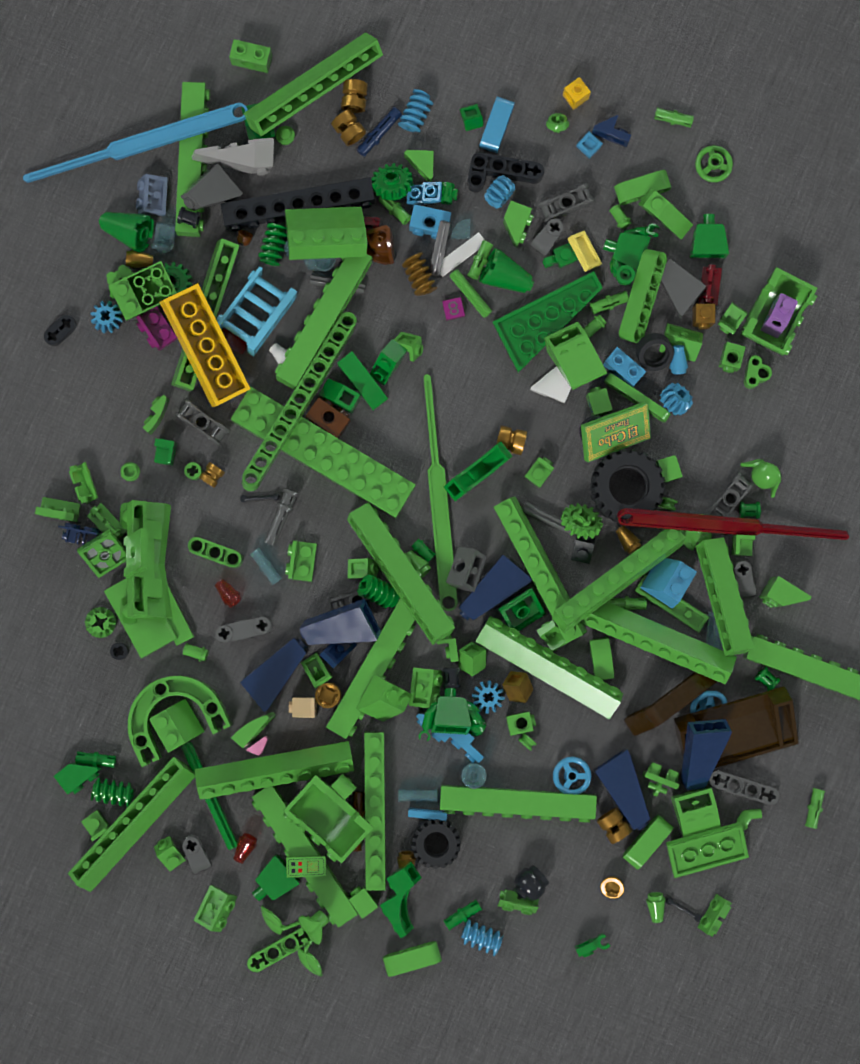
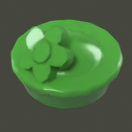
M555 113L549 116L546 126L551 131L560 133V131H564L569 127V121L564 114Z

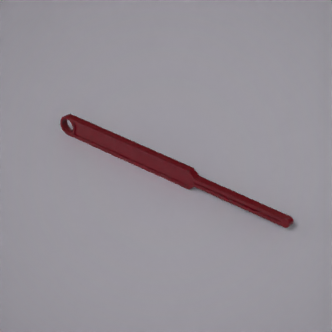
M624 508L617 514L618 522L621 525L751 536L767 533L839 540L849 539L848 531L762 524L759 519ZM625 514L632 515L629 519H621Z

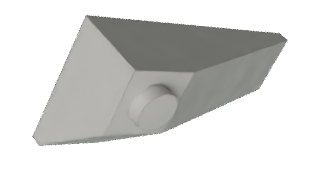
M273 138L248 140L249 144L241 146L237 145V142L230 143L224 149H221L220 146L196 149L192 154V160L212 165L219 164L221 167L250 174L266 175L273 167L274 140Z

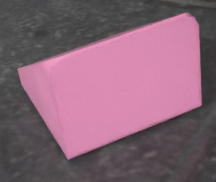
M267 736L263 737L246 751L258 756L262 755L269 738Z

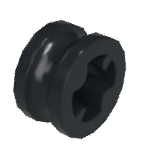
M115 643L110 649V655L116 660L125 659L129 653V649L124 643ZM122 646L124 654L116 656L115 648Z

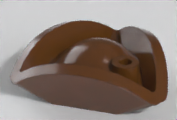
M383 225L366 231L367 254L372 257V261L385 265L394 264V245L390 227Z

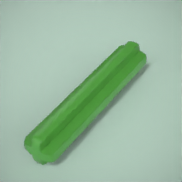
M453 271L450 274V278L481 316L485 318L492 312L490 307L460 271Z

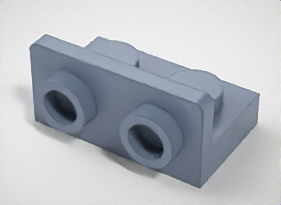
M145 174L138 180L137 190H139V198L136 200L138 214L165 216L167 177Z

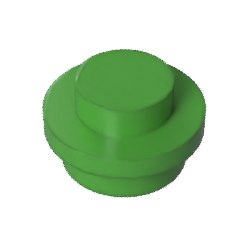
M281 126L277 130L276 139L280 144L289 145L294 141L295 133L291 127Z
M133 462L125 463L121 467V476L126 481H135L140 475L138 465Z

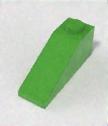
M650 189L638 204L681 240L693 226L679 210L656 190Z

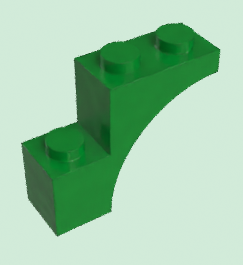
M499 442L443 487L456 502L497 471L513 456L505 445Z
M412 862L397 869L386 878L395 894L380 904L383 914L389 919L394 931L398 933L400 938L406 936L414 928L408 915L407 900L411 888L422 878Z

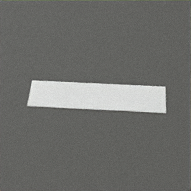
M479 232L443 259L440 271L442 277L479 250L484 240Z

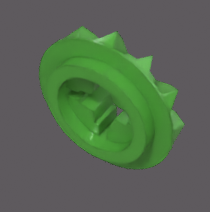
M94 608L87 614L85 620L86 630L91 636L97 638L107 637L115 629L116 618L107 608ZM97 617H99L100 619L107 618V620H105V622L103 623V628H101L100 626H93L95 625V623H97Z

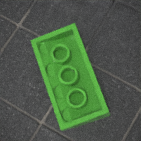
M127 578L104 591L120 621L121 599L128 597ZM165 617L137 618V623L132 625L121 621L141 658L147 657L178 639L168 619Z
M274 712L268 713L247 723L231 739L242 748H245L254 741L276 714Z

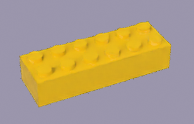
M197 283L162 300L160 304L211 406H218L250 390L199 284Z

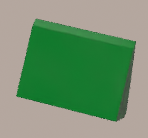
M532 588L497 609L508 627L515 628L518 631L545 615Z

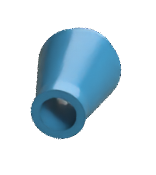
M674 345V356L669 369H671L672 374H684L688 368L684 346Z

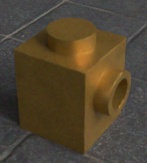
M696 304L692 308V327L710 329L715 324V304Z

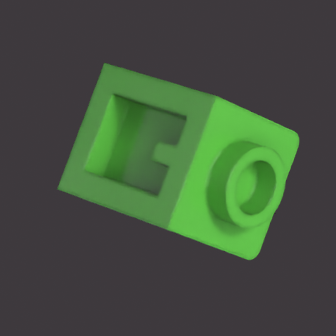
M401 332L394 339V341L407 349V352L410 354V361L414 362L422 355L423 345L420 336Z
M539 457L527 472L525 478L540 488L554 470V467H552L553 463L545 457L543 459Z
M348 559V579H363L368 574L374 575L377 578L379 567L374 559Z
M448 635L437 642V644L449 643V647H445L447 659L450 658L451 662L459 661L456 638L452 639V636Z
M96 810L81 821L92 836L90 838L92 842L99 839L110 827L99 810Z

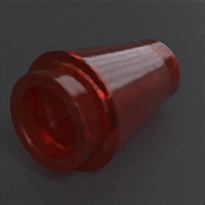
M224 579L215 584V588L225 606L228 605L229 608H232L241 601L240 593Z
M248 833L240 836L233 859L243 864L256 848L257 838Z

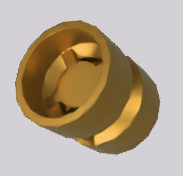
M357 79L345 80L342 91L345 96H342L341 109L344 111L351 110L353 113L365 112L366 99L364 97L367 95L368 84Z
M351 110L342 112L331 123L335 131L339 134L341 133L340 137L346 146L355 144L366 134V130L361 123H356L357 118Z
M501 425L497 444L502 442L511 453L522 455L527 431L519 429L512 431V428Z
M324 683L316 690V702L323 708H332L341 700V690L334 683Z
M617 807L597 819L601 829L607 831L606 836L611 844L619 842L633 831L627 821L622 820L623 815Z

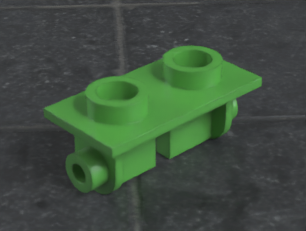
M86 462L79 466L69 467V474L73 484H80V486L75 487L78 501H81L82 504H88L97 499V491Z
M102 503L97 507L94 506L87 515L102 532L110 529L117 539L127 531L121 527L120 522Z
M506 889L500 891L499 898L501 899L497 906L502 907L503 910H519L525 915H532V913L535 914L538 907L536 906H538L539 899L530 901L527 898L525 900L521 898L519 900L517 899L518 894L515 891Z
M716 894L697 928L713 937L714 934H717L723 923L718 920L719 916L725 919L732 908L730 907L732 903Z

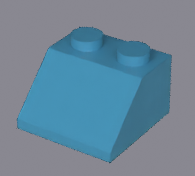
M666 558L650 570L640 588L670 608H674L682 599L697 571L681 561Z

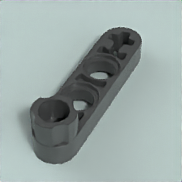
M715 769L707 783L708 786L768 805L775 804L779 799L778 791L772 787ZM713 776H717L716 781L712 780ZM733 779L738 781V787L735 790H732L729 786ZM750 785H754L756 792L750 796L747 793V788ZM761 791L772 794V799L762 796Z

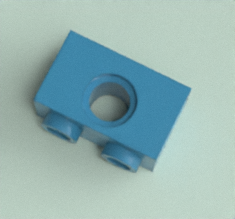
M414 204L409 231H412L417 236L426 234L436 239L440 221L450 222L451 212ZM427 220H433L435 222V225L433 227H427L425 225V222Z
M618 347L603 363V366L612 374L632 387L646 373L641 366Z

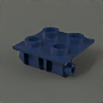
M65 523V526H58L59 528L67 529L62 534V539L65 542L78 545L80 544L82 534H84L82 545L86 544V541L89 542L102 534L99 533L100 529L84 526V530L80 529L81 525Z

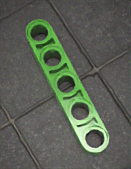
M646 249L641 256L619 329V337L622 340L638 343L645 335L667 262V256L664 252Z

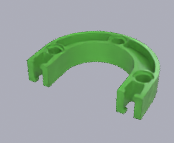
M169 676L152 682L138 694L129 712L128 734L141 767L151 763L150 760L146 761L143 749L150 748L155 757L152 759L153 762L162 758L152 736L149 719L155 707L167 697L179 695L196 702L201 708L212 734L222 731L221 728H216L214 716L221 715L226 724L223 726L224 729L232 726L220 697L209 685L189 676ZM160 683L166 686L164 694H160L157 691ZM211 702L215 703L218 707L216 713H211L208 710V705ZM140 735L145 736L147 739V743L144 746L138 743Z

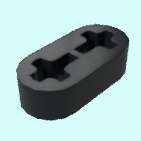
M70 315L61 316L45 331V342L50 346L61 344L76 329V321ZM65 320L68 322L71 320L70 328L64 327L63 322ZM59 331L56 335L57 340H50L51 337L49 335L51 333L55 335Z

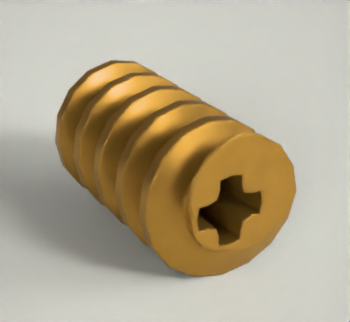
M422 252L410 256L402 264L403 268H407L405 273L410 275L408 280L413 282L411 287L416 289L414 291L416 296L429 294L438 288L431 286L435 283V280L428 279L432 276V273H425L429 266H422L426 262V259H419L423 255Z

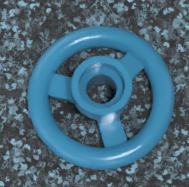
M705 691L692 701L690 713L714 707L713 696L719 698L722 704L728 702L726 697L718 691Z
M566 757L555 766L553 781L557 789L563 794L579 795L590 785L591 770L584 760L578 757ZM573 762L581 765L585 773H579L575 768H571L568 763ZM562 767L565 769L563 777L566 781L563 786L559 781V771ZM571 772L575 773L574 779H569L568 777ZM578 779H585L584 784L580 788L575 790L569 789L571 784L577 782Z

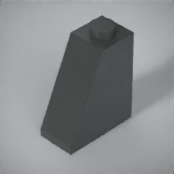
M216 164L209 168L181 195V198L188 208L195 211L233 200L243 193L220 165Z
M669 259L667 261L661 284L677 315L682 319L705 291L706 285L673 260Z

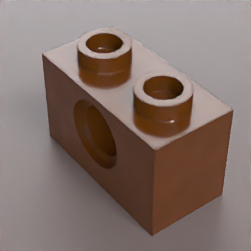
M318 397L305 417L316 426L339 439L351 422L348 418L349 414L342 409L337 411L332 407L334 404L328 399L324 398L321 400ZM327 413H332L335 417L333 421L326 422L324 416Z

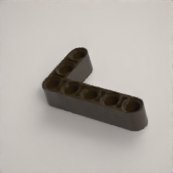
M694 672L651 705L627 716L624 722L634 736L654 729L667 721L717 681Z

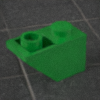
M392 339L381 351L370 375L385 386L403 360L407 349Z
M329 378L319 393V396L328 399L351 414L361 399L359 393Z
M70 763L53 777L67 795L72 792L77 794L84 788L82 784L87 780L92 782L99 776L98 772L102 768L100 766Z

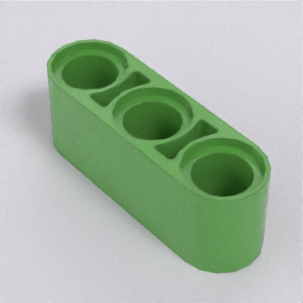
M660 170L619 183L614 186L619 204L626 205L642 200L650 189L656 190L661 194L671 190L672 187L666 170Z
M194 537L188 542L189 551L195 555L231 568H238L243 563L241 553L199 537ZM196 541H201L202 543L200 551H194L193 544ZM217 547L220 549V555L217 558H213L211 551ZM232 554H237L238 562L234 565L230 564L229 557Z
M659 814L656 815L627 848L622 857L636 870L640 869L671 833L673 826Z
M437 941L403 949L382 957L388 977L434 965L442 961Z

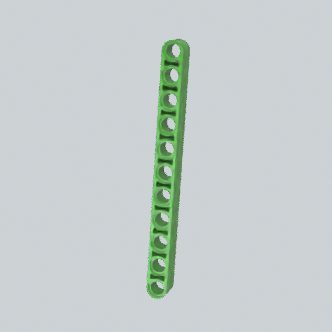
M345 312L339 317L242 476V486L245 490L254 491L259 487L353 334L357 321L353 313ZM349 321L352 325L346 326L343 322ZM339 336L343 340L336 341L333 337ZM329 351L333 356L328 357L324 352ZM321 367L324 371L317 372L314 368ZM311 382L314 384V387L309 388L305 386V383ZM303 398L305 402L297 403L295 399ZM291 413L295 415V418L288 419L285 415ZM282 429L285 431V434L278 435L275 431ZM273 445L276 449L268 451L266 446ZM264 461L266 465L264 467H258L256 465V462ZM248 477H254L256 479V482L248 483L246 479Z

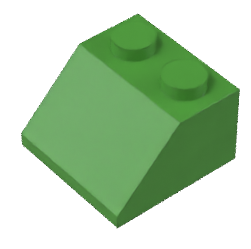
M780 576L771 577L759 596L763 599L762 603L770 608L804 602L812 598V596Z
M374 674L356 709L384 722L404 712L413 694Z
M187 699L174 704L149 719L168 753L205 732Z

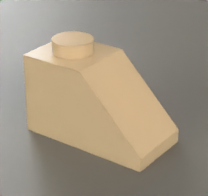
M293 697L292 701H289V713H292V717L315 718L317 716L315 697Z

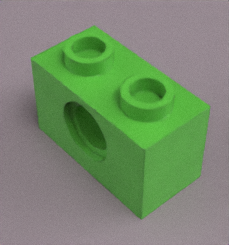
M234 39L229 58L232 65L268 73L273 55L270 47Z

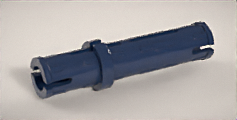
M393 107L371 133L368 132L367 138L356 148L357 152L366 157L369 151L380 143L379 140L402 116L401 112Z

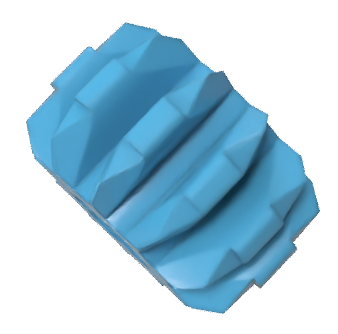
M504 175L497 177L487 189L484 196L485 200L496 209L502 207L513 194L515 184Z
M101 301V307L99 308L95 305L94 308L97 311L90 313L91 316L95 317L91 320V323L96 324L95 329H101L102 333H106L107 329L110 333H113L114 326L116 329L120 328L117 322H123V319L120 318L123 314L121 310H118L119 306L117 304L113 305L111 301H108L107 305H105ZM105 314H107L110 317L109 320H106L104 318Z
M671 383L660 394V401L664 404L663 407L668 409V412H672L676 416L677 414H685L691 408L693 397L689 395L690 391H687L685 386H681L679 383Z
M490 680L487 681V687H485L483 682H480L482 689L474 688L479 694H472L473 698H478L479 700L474 701L473 704L481 703L478 707L480 711L486 706L485 713L487 714L489 713V707L492 708L493 712H496L495 704L502 707V704L497 702L498 699H505L504 696H498V694L503 692V689L495 691L498 683H495L491 688ZM492 692L493 695L491 697H493V700L485 702L483 694Z

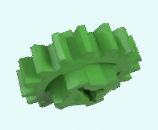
M579 503L576 506L570 504L569 508L566 507L561 516V525L565 526V531H571V536L576 534L578 539L581 536L585 540H587L588 536L593 539L595 535H599L603 526L602 517H598L599 512H593V507L588 509L586 504L580 506Z

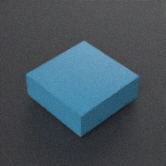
M589 131L576 144V147L590 159L602 147L603 143Z

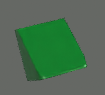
M478 104L459 109L466 131L483 127V118Z

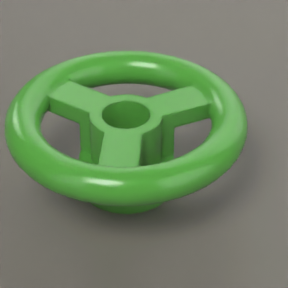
M712 145L705 147L698 153L695 167L702 179L714 183L723 181L730 175L733 161L726 149ZM708 153V166L702 170L701 160ZM721 154H723V155L725 156V158H726V160H727V164H723L724 159H723V156H722ZM712 161H716L718 165H713ZM721 169L725 171L717 177L707 175L711 170Z

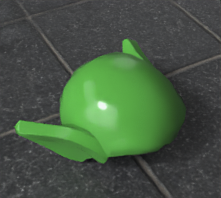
M763 459L740 464L741 467H752L751 478L753 482L761 489L771 488V498L775 497L776 490L781 482V472L777 466L765 462Z

